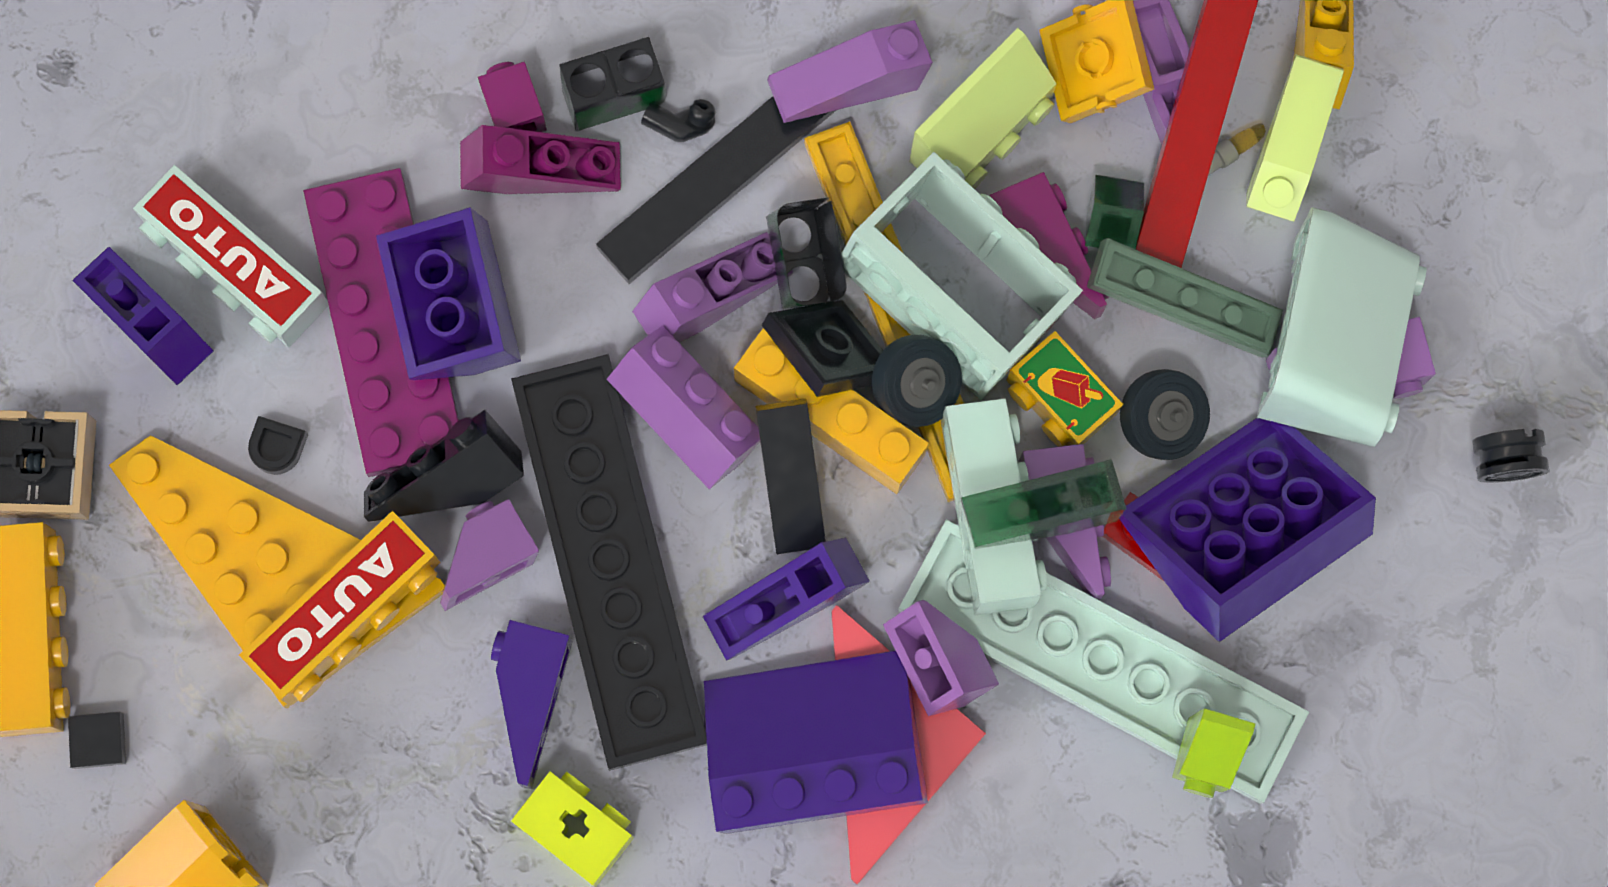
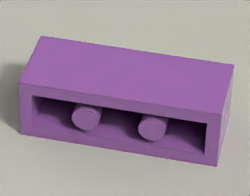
M663 325L634 345L607 378L610 384L709 490L735 470L760 443L758 426Z

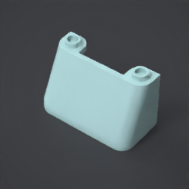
M1312 207L1295 238L1291 260H1294L1291 273H1294L1277 354L1271 363L1269 392L1262 393L1257 418L1375 447L1383 433H1392L1396 425L1399 404L1393 403L1392 399L1413 295H1420L1427 268L1419 266L1420 256L1333 212Z

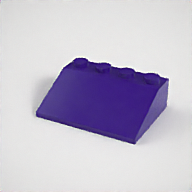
M1256 418L1119 510L1118 518L1183 608L1216 640L1221 642L1373 535L1376 497L1295 427Z
M896 651L704 681L708 776L716 832L730 834L928 803L910 679Z

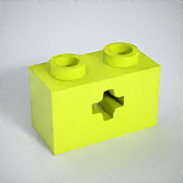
M550 771L511 822L591 885L597 887L634 839L625 830L631 821L608 803H606L601 811L585 799L590 789L567 771L561 779ZM582 813L587 814L588 816L585 818L584 824L590 830L583 838L575 833L570 839L567 838L565 834L568 832L569 827L563 822L567 815L571 814L577 818Z

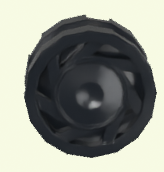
M1524 429L1508 430L1486 434L1472 440L1474 453L1480 456L1481 464L1476 467L1479 482H1511L1542 476L1550 472L1548 459L1542 456L1541 447L1546 445L1543 430L1533 429L1532 436H1528Z

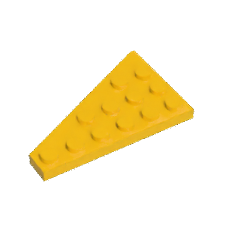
M151 435L109 464L112 471L242 650L248 647L361 541ZM436 577L423 591L416 595L410 591L396 604L400 609L398 614L382 629L376 630L372 627L358 640L362 645L360 650L344 665L338 666L334 663L320 676L323 682L443 594L445 587L441 579ZM274 693V695L277 697V699L279 700V702H280V703L282 704V706H283L284 708H286V709L289 708L291 705H293L294 703H296V702L298 701V700L296 699L292 704L289 705V704L285 703L284 701H282V700Z

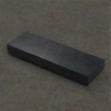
M806 398L755 406L776 554L810 550L821 542H826Z

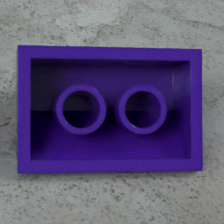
M469 207L376 236L410 380L477 375L521 362L488 221Z

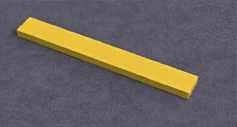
M850 121L804 138L805 147L825 197H830L827 199V202L832 201L835 222L845 246L852 233L883 203ZM890 223L881 233L903 253L893 226ZM864 292L885 347L901 337L910 335ZM960 394L955 405L964 404ZM941 420L934 424L918 427L922 439L929 443L927 452L947 502L954 501Z

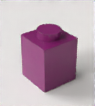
M525 61L518 64L513 62L498 63L490 67L486 74L478 76L494 126L535 132L547 130Z

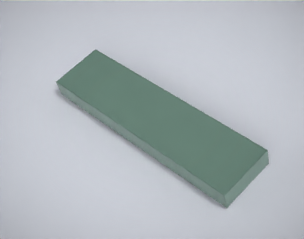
M1108 238L1100 242L1087 284V288L1261 358L1267 357L1271 353L1283 309Z

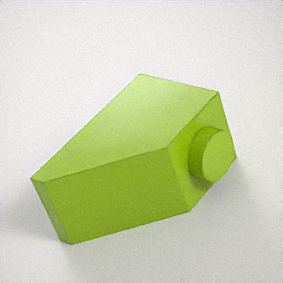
M1205 708L1192 715L1186 723L1172 778L1185 782L1183 790L1203 797L1213 798L1215 791L1222 793L1229 790L1249 745L1256 723Z

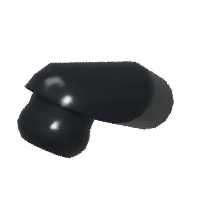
M704 99L695 100L689 109L677 114L651 102L643 114L641 124L675 142H685L707 134L715 124L716 111L713 104Z

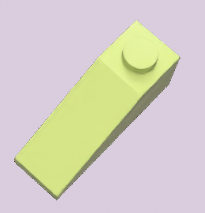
M1295 55L1246 192V207L1293 222L1295 221L1316 162L1344 69L1301 55Z

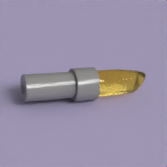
M1262 123L1256 124L1237 133L1230 139H1224L1216 146L1208 176L1219 168H1225L1238 160L1239 155L1257 144L1265 135V126Z

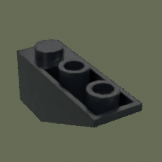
M483 410L473 418L465 417L455 423L448 431V434L432 446L424 445L415 450L401 467L390 474L385 472L375 477L364 491V518L371 522L383 520L392 511L398 517L482 504L524 476L522 451L486 410Z

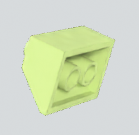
M1019 28L914 132L909 162L916 168L935 152L942 160H950L953 165L958 166L965 176V181L976 189L987 176L988 172L984 168L995 156L1001 160L1006 158L1021 141L1018 133L1029 122L1034 126L1038 125L1053 109L1055 104L1051 99L1057 83L1027 36Z

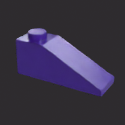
M107 247L72 280L176 385L180 384L214 352L195 330L110 247Z
M846 537L821 542L703 615V618L727 661L833 605L869 583L870 580Z
M509 620L507 631L499 630L496 634L491 652V660L498 662L496 674L517 783L521 787L532 789L573 641L569 635Z

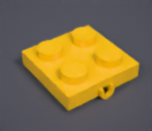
M1107 0L1095 6L1089 4L1080 5L1072 10V16L1039 30L1049 72L1057 83L1054 94L1061 121L1071 124L1095 113H1104L1105 109L1110 107L1116 108L1122 102L1154 90L1133 0Z

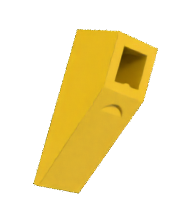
M1300 0L1293 61L1297 54L1344 69L1332 107L1334 109L1341 108L1354 68L1353 0Z

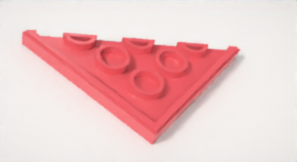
M836 605L833 608L831 616L835 660L890 652L889 649L839 606ZM910 681L929 801L986 733L958 709L928 716ZM926 804L846 816L851 880L856 885Z

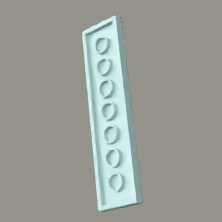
M946 519L898 611H904L917 601H927L974 636L989 660L1175 759L1178 757L1188 718L1204 708L1256 723L1231 789L1259 804L1265 802L1309 711L1047 572V589L1041 591L1042 595L1035 607L974 615L959 526Z

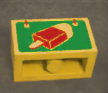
M1056 331L1051 333L1010 369L1006 379L1011 385L1008 388V392L1013 400L1023 410L1028 411L1032 408L1045 422L1041 426L1044 433L1058 447L1086 443L1112 420L1123 406V403Z

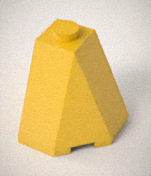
M183 800L172 809L95 884L96 887H268L264 879L209 810L203 805Z

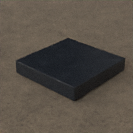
M843 300L767 314L761 326L817 397L872 386L873 369L883 349Z

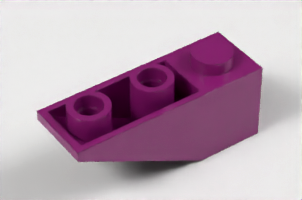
M482 125L460 141L461 189L499 194L618 192L621 190L620 142Z
M1042 172L990 194L989 196L1000 206L1002 215L1014 227L1022 228L1029 232L1038 242L1039 250L1053 263L1064 265L1069 273L1075 277L1076 284L1083 291L1073 303L1093 319L1101 317L1107 306L1105 300L1109 296L1087 288L1091 275V269L1084 255L1088 254L1087 244L1079 228L1074 227L1071 229L1063 213L1067 210V204L1060 187L1056 183L1050 185L1045 173Z

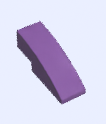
M1169 0L1133 1L1154 85V90L1143 94L1162 145L1190 48Z

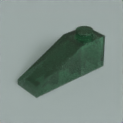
M1112 459L961 497V503L975 549L1070 534L1118 521L1127 509Z

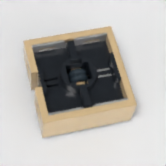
M0 410V517L89 520L97 422L87 412L45 411L44 419H37L28 411Z

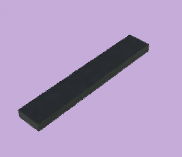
M774 96L771 97L596 243L597 249L624 280L630 284L835 111L784 123Z

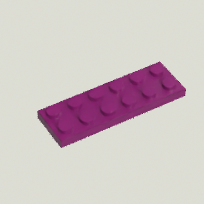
M400 168L303 190L365 472L368 477L395 471L407 462L409 456L415 450L424 445L432 446L445 437L451 427L459 421L449 377L410 380L407 373L376 238L377 235L414 224L404 177Z

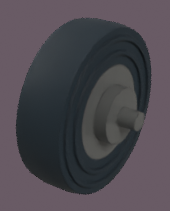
M908 335L893 341L880 354L872 374V391L879 408L899 423L912 427L928 426L941 420L945 407L955 405L962 385V372L956 355L943 342L925 335Z
M1169 369L1150 371L1137 378L1127 389L1122 400L1123 406L1120 408L1121 428L1129 444L1139 453L1158 460H1174L1191 453L1202 442L1210 422L1209 401L1201 385L1189 375Z

